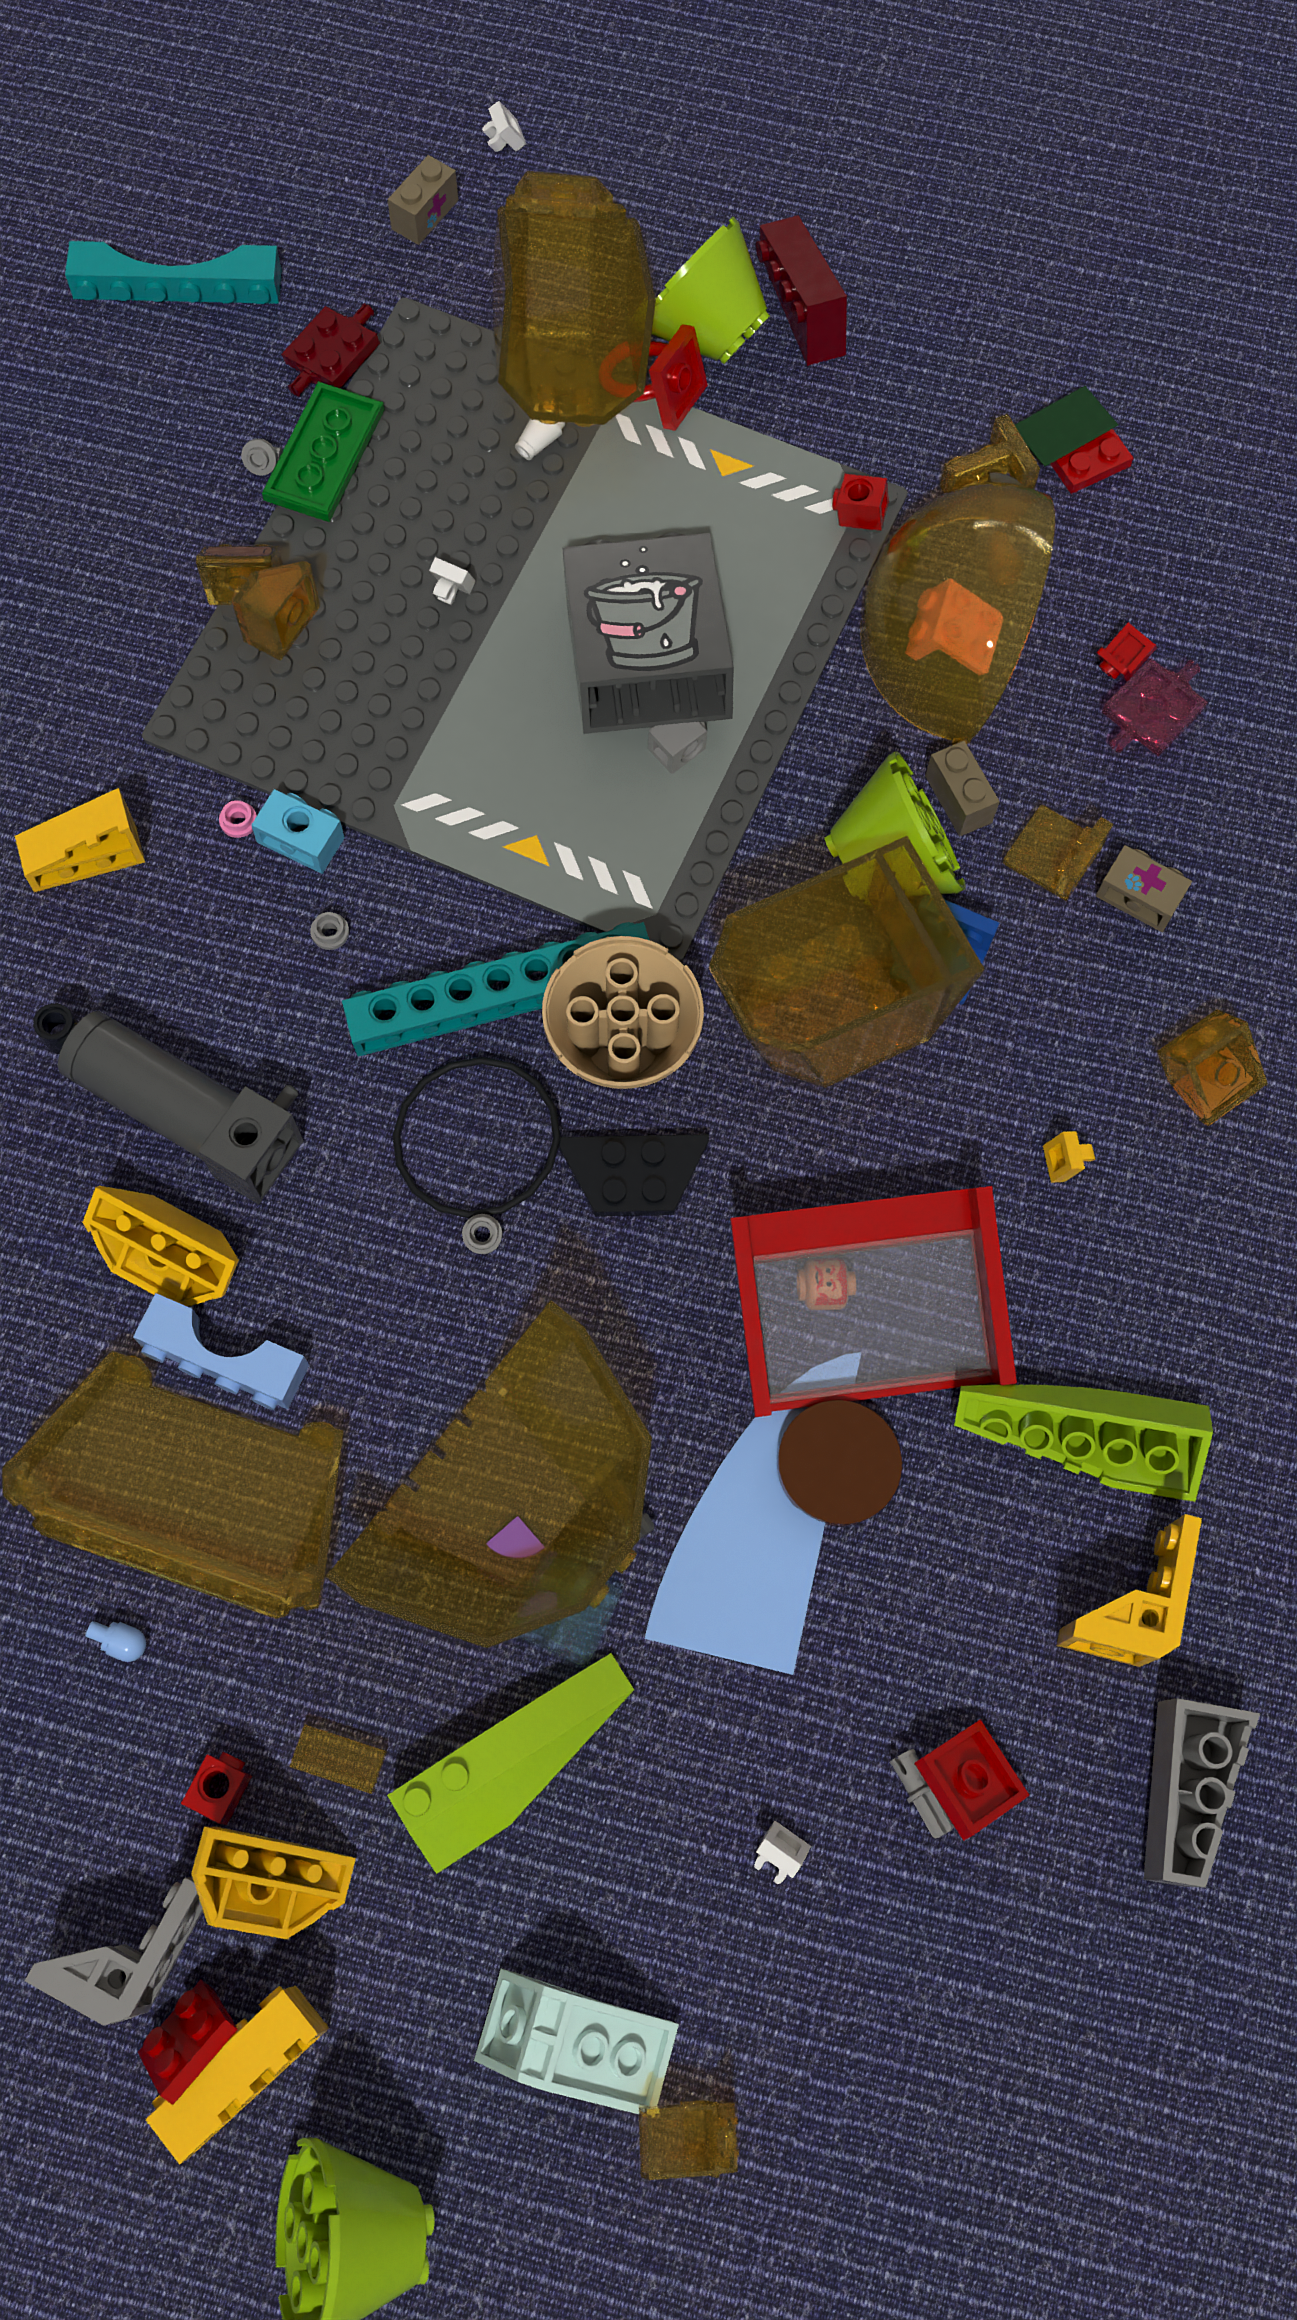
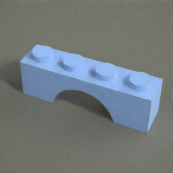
M155 1293L133 1336L139 1345L143 1347L141 1350L143 1355L161 1363L164 1362L165 1358L179 1363L177 1367L179 1370L195 1378H200L202 1373L216 1378L214 1384L230 1393L237 1394L239 1389L253 1394L252 1401L265 1408L274 1410L276 1405L289 1409L309 1367L303 1355L268 1340L254 1351L242 1356L224 1357L216 1355L203 1347L199 1333L200 1318L195 1311L188 1306Z

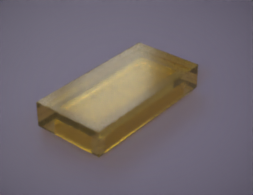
M304 1724L289 1767L373 1794L387 1751Z

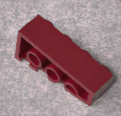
M799 215L760 225V241L756 242L757 256L759 261L764 263L807 366L846 356L847 295Z

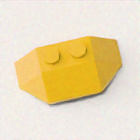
M100 1185L95 1187L82 1223L86 1230L91 1232L96 1247L112 1273L153 1295L157 1293L185 1306H192L225 1295L239 1259L221 1231L154 1195Z
M204 1826L191 1874L208 1925L288 1939L317 1921L329 1910H335L345 1903L356 1858L284 1840L221 1827Z

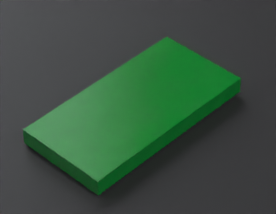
M318 381L262 492L263 500L330 522L383 415V402Z

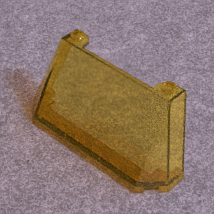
M112 1351L24 1446L5 1463L2 1468L3 1496L14 1507L22 1504L35 1517L31 1525L42 1536L277 1619L287 1616L291 1609L301 1606L306 1611L318 1608L322 1601L344 1431L336 1429L326 1422H309L302 1427L299 1436L155 1387L152 1385L150 1370L140 1358Z

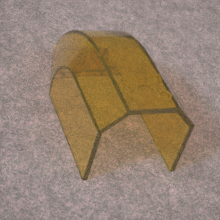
M527 171L515 186V194H509L506 198V206H500L497 210L493 271V333L498 383L532 420H538L544 424L571 422L582 427H590L594 424L604 425L644 394L656 299L639 222L635 218H627L625 216L626 208L622 204L612 202L613 194L596 177Z

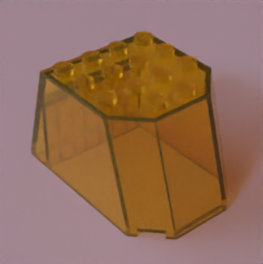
M908 836L727 915L718 945L709 964V970L745 1037L770 1068L775 1072L825 1088L929 1041L984 972L983 965Z

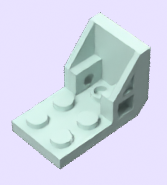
M501 1968L474 2061L512 2080L540 2090L654 2118L679 2024L597 2001L580 1993Z

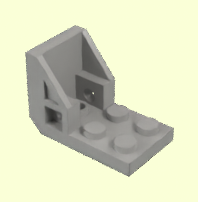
M185 1877L182 1884L175 1882L162 1905L163 1908L167 1909L159 1926L153 1924L149 1928L139 1946V1950L143 1953L127 1944H122L115 1947L105 1946L34 1963L25 1982L103 2026L148 2013L203 1913L193 1878ZM123 1972H124L125 1975H126V1979H125L124 1983H123V1981H122V1973H123Z

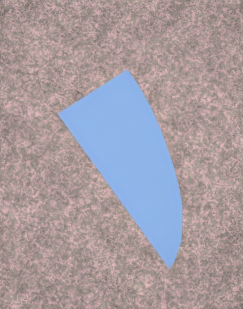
M861 1352L844 1354L811 1368L780 1393L854 1384ZM809 1407L772 1411L770 1416L755 1417L734 1444L698 1502L674 1549L660 1583L644 1639L791 1675L794 1674L825 1523L811 1518L790 1502L779 1481L777 1453L781 1439L790 1423Z

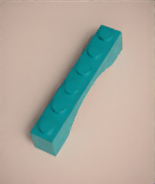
M69 241L65 271L73 299L279 304L282 274L277 246L241 245L228 254L210 261L192 265L166 266L135 260L114 250L105 242Z

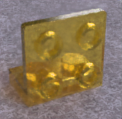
M1040 805L1004 857L1003 864L1067 901L1105 845L1114 824L1100 817L1093 829L1088 826L1083 829L1046 806Z

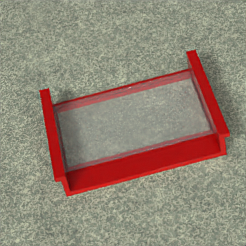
M992 1186L730 1218L754 1417L770 1416L772 1411L811 1407L815 1404L832 1400L857 1401L987 1383L998 1385L1017 1383Z

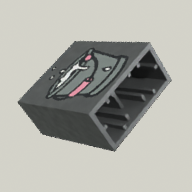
M667 533L654 539L614 543L607 540H595L583 546L563 547L566 602L583 734L733 719L734 667L710 533L695 535Z

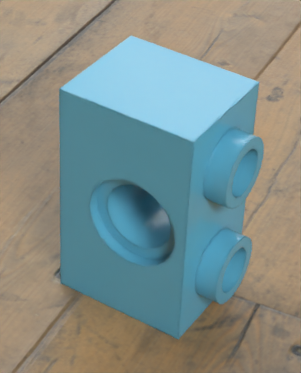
M275 789L251 824L257 843L323 874L345 838L341 822L334 813L324 808L317 810L307 805L298 795L293 793H287L286 795ZM298 826H308L303 831H293Z

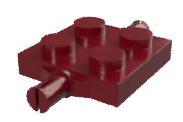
M363 303L352 317L343 316L325 306L284 350L282 357L285 364L298 370L300 373L288 385L292 394L300 397L311 383L317 384L318 381L341 388L378 347L380 341L377 333L363 326L374 315L373 309L368 304Z

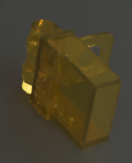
M693 2100L680 2101L681 2104L639 2107L641 2178L647 2180L698 2176L718 2178L720 2177L719 2174L738 2172L737 2157H739V2148H737L736 2141L738 2117L735 2116L734 2101Z

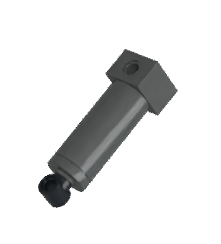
M51 1003L40 1008L33 1018L35 1032L46 1048L53 1053L59 1054L57 1066L61 1075L205 1162L215 1179L258 1205L304 1142L293 1115L287 1111L299 1095L298 1091L291 1085H285L274 1102L269 1101L246 1086L240 1094H237L101 1011L91 1012L78 1021L67 1007L58 1003ZM65 1024L63 1030L56 1034H50L55 1026Z

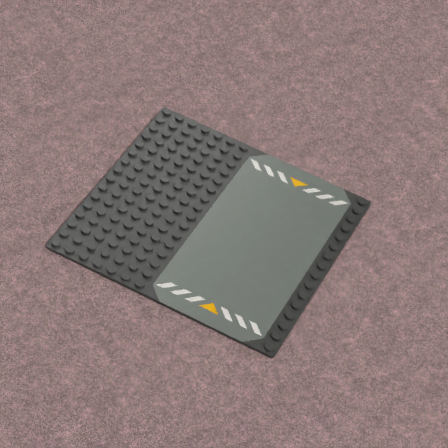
M401 298L378 334L380 344L359 366L346 388L347 391L383 402L384 412L331 521L327 522L278 505L276 506L253 547L272 546V554L269 556L246 557L142 732L143 740L146 744L271 795L274 789L286 795L287 793L296 794L307 805L317 810L324 808L334 813L339 818L341 825L601 933L613 930L615 926L625 922H632L634 924L644 922L649 940L668 949V953L682 962L906 501L907 490L887 481L889 504L881 531L839 526L838 511L833 510V495L836 488L841 489L844 474L875 476L694 407L691 408L676 431L663 429L656 398L642 402L617 400L610 396L603 388L601 381L602 372L409 298ZM615 378L616 382L622 386L639 387L629 382ZM544 405L550 406L559 413L565 422V426L561 429L562 435L531 460H527L517 452L515 444L518 442L535 409H541ZM667 533H680L683 535L710 533L734 667L733 719L704 722L707 727L706 749L673 774L648 750L649 730L653 727L583 734L566 602L563 547L583 546L595 540H607L614 543L654 539ZM435 557L470 573L476 581L470 594L457 590L452 605L437 599L438 596L434 595L433 591L438 580L429 571ZM301 564V570L308 580L311 602L288 608L264 610L265 601L257 588L258 575H256V572L262 573L271 569H285Z

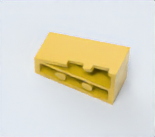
M119 788L15 835L24 876L34 892L145 863L135 822Z

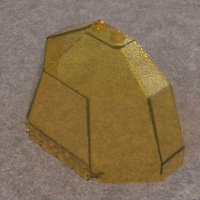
M552 1300L548 1302L538 1317L485 1381L486 1393L479 1389L462 1409L461 1413L473 1422L471 1426L467 1427L459 1419L455 1418L435 1442V1445L446 1454L445 1458L442 1460L429 1450L408 1477L420 1487L419 1490L415 1493L402 1483L384 1505L389 1511L377 1513L325 1576L327 1580L358 1605L482 1648H489L582 1612L588 1605L595 1609L610 1590V1587L605 1583L615 1570L622 1574L635 1559L637 1552L632 1548L639 1541L652 1437L585 1327ZM518 1516L545 1548L532 1556L510 1558L496 1553L486 1543Z

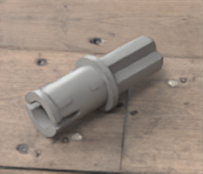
M913 1748L889 1763L893 1766L910 1796L906 1800L908 1803H914L932 1837L939 1838L950 1832L954 1825L914 1764L919 1759Z

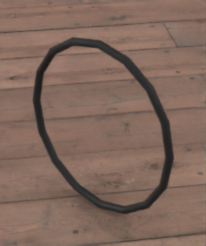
M486 1057L450 1062L422 1078L402 1103L393 1132L396 1167L411 1192L438 1212L469 1219L478 1214L495 1215L504 1213L531 1197L552 1171L561 1139L556 1106L541 1082L514 1063ZM484 1064L511 1070L535 1086L550 1112L553 1141L545 1168L527 1191L502 1206L467 1211L441 1205L417 1188L403 1164L400 1134L408 1107L428 1083L452 1069Z

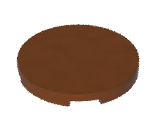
M832 1400L807 1408L790 1423L778 1448L777 1472L782 1489L796 1508H799L811 1518L824 1522L827 1525L848 1526L861 1523L873 1517L892 1499L901 1478L902 1457L896 1436L889 1425L877 1413L855 1402Z

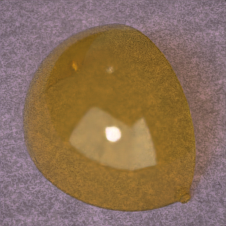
M1002 482L971 484L946 492L923 505L904 521L887 542L871 572L864 595L860 620L861 647L869 674L883 698L899 715L923 731L953 740L952 745L964 740L966 744L970 743L971 739L983 727L1000 700L1026 643L1043 592L1053 548L1055 509L1052 498L1048 494L1026 486Z

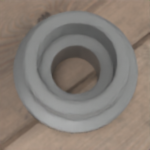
M325 912L317 916L313 921L310 933L313 942L318 947L325 950H333L341 947L347 941L349 927L347 921L341 915ZM328 929L337 930V933L333 936L324 935V932Z
M478 1214L467 1220L462 1230L464 1244L470 1251L476 1254L491 1253L498 1248L502 1241L503 1234L499 1222L487 1214ZM482 1227L490 1231V1237L485 1242H480L475 1238V1232Z

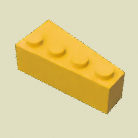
M281 1986L277 1987L259 2004L262 2010L249 2022L244 2018L236 2024L238 2030L174 2105L170 2104L160 2095L151 2103L156 2110L145 2120L179 2165L196 2153L329 2029L328 2025L297 1986L282 1989Z

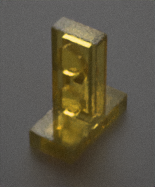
M1009 414L995 418L990 437L991 444L967 456H957L944 464L940 488L945 496L988 481L989 473L993 472L1009 473L1011 477L1024 486L1027 492L1034 490L1040 467Z

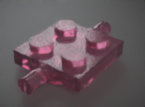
M1150 658L1107 701L1102 709V713L1122 729L1109 741L1111 748L1114 749L1117 746L1115 751L1120 753L1134 739L1159 757L1204 711L1208 703L1188 683L1200 672V666L1196 663L1193 667L1195 661L1189 660L1178 673L1163 668Z

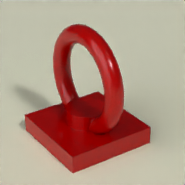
M682 324L668 344L648 341L636 343L618 351L607 361L602 371L601 381L605 391L613 398L624 402H642L656 398L663 429L676 431L708 386L695 327ZM646 356L658 357L649 368L652 384L642 387H625L616 382V373L628 362Z

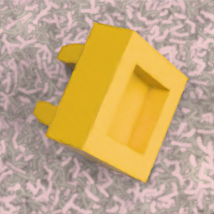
M1077 1131L1062 1132L1043 1145L1051 1183L1066 1182L1085 1169L1084 1161L1096 1160L1092 1144H1079Z

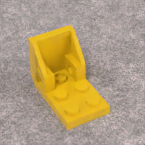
M1184 1514L1166 1526L1164 1531L1160 1530L1158 1532L1154 1545V1555L1159 1556L1157 1572L1152 1571L1150 1574L1147 1592L1134 1590L1072 1621L1059 1630L1057 1646L1137 1667L1160 1659L1179 1647L1202 1518Z

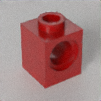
M844 474L841 489L836 488L833 495V510L838 511L839 526L882 530L889 504L887 478Z
M223 1751L219 1759L207 1754L181 1804L219 1824L227 1825L252 1778L251 1775L242 1771L246 1763ZM224 1773L229 1779V1789L224 1796L216 1799L210 1793L209 1784L215 1775Z

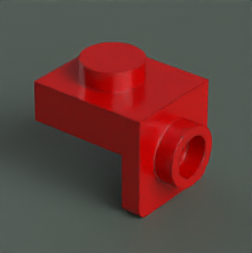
M1128 622L1105 649L1101 647L1096 652L1102 661L1098 667L1113 680L1120 676L1128 682L1157 649V646Z

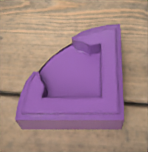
M518 1516L486 1543L487 1547L497 1555L511 1559L532 1558L545 1550L543 1544Z

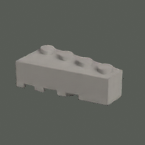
M1179 1698L1158 1702L1144 1880L1182 1887L1206 1888L1223 1834L1221 1826L1227 1808L1232 1806L1236 1793L1233 1791L1240 1766L1245 1764L1249 1751L1246 1748L1252 1729H1255L1260 1713Z

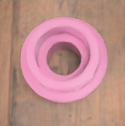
M235 800L223 807L219 815V823L225 834L234 838H241L253 832L251 824L257 817V814L248 803ZM237 818L245 819L242 823L233 824V821Z

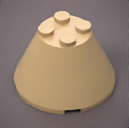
M631 936L603 938L578 948L573 952L574 955L559 969L556 968L547 984L543 997V1027L548 1043L555 1055L570 1071L582 1079L596 1085L617 1089L647 1086L675 1072L695 1049L702 1031L704 1018L701 990L688 966H684L677 958L668 953V949L650 940Z

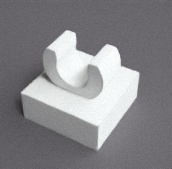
M500 101L488 108L493 121L486 123L482 130L490 138L487 143L495 152L502 150L506 144L515 151L526 145L517 119Z
M436 557L429 570L438 580L433 594L438 596V600L450 605L455 600L457 590L470 594L476 582L468 571Z
M774 1821L756 1851L759 1855L754 1867L760 1870L763 1864L769 1861L779 1868L774 1882L780 1884L787 1875L791 1878L795 1876L811 1846L777 1821Z

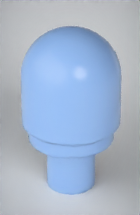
M92 1621L85 1635L87 1638L102 1643L100 1650L104 1651L106 1655L124 1662L137 1660L146 1649L144 1634L137 1628L122 1622H112L108 1627Z

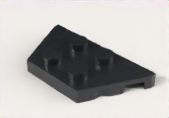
M709 1134L561 1137L558 1150L564 1156L572 1171L573 1178L578 1187L583 1191L595 1217L674 1215L687 1186H689L695 1174L696 1167L709 1145Z

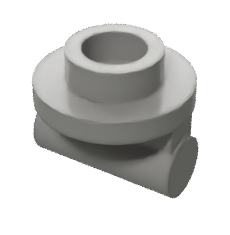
M255 438L244 445L241 458L247 470L255 475L263 476L269 474L275 468L283 450L279 447H273L264 439Z

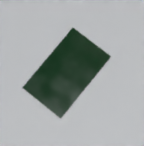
M1083 386L1013 425L1012 428L1046 467L1117 427L1118 424L1089 389Z

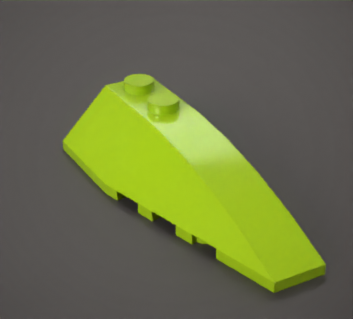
M999 1384L961 1386L954 1426L1002 1445L1008 1442L1025 1449V1454L1041 1459L1044 1456L1063 1464V1469L1079 1474L1082 1471L1099 1478L1101 1484L1111 1488L1196 1502L1213 1434L1210 1409L1207 1405L1128 1392L1053 1385Z
M612 1653L530 1702L387 1795L409 1834L436 1874L510 1826L634 1691V1688Z

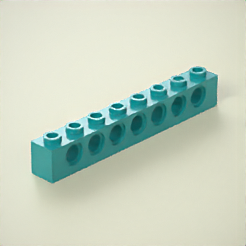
M625 922L615 926L613 930L603 933L587 932L579 935L575 940L564 943L548 942L541 945L537 950L530 952H510L499 960L487 963L483 961L469 963L461 970L449 973L437 971L429 974L426 979L415 982L399 981L391 984L388 989L376 992H357L349 999L342 1000L352 1044L357 1056L371 1054L542 1009L544 993L556 968L559 969L574 955L573 952L590 942L608 937L631 936L649 940L644 922L637 924ZM537 971L547 974L545 978L539 981L528 978ZM498 981L509 983L508 987L503 990L496 991L491 989V986ZM460 991L472 993L469 998L462 1001L453 999L455 994ZM422 1001L434 1003L427 1010L421 1011L416 1009V1006ZM391 1010L396 1012L389 1020L378 1019L379 1015L384 1011Z

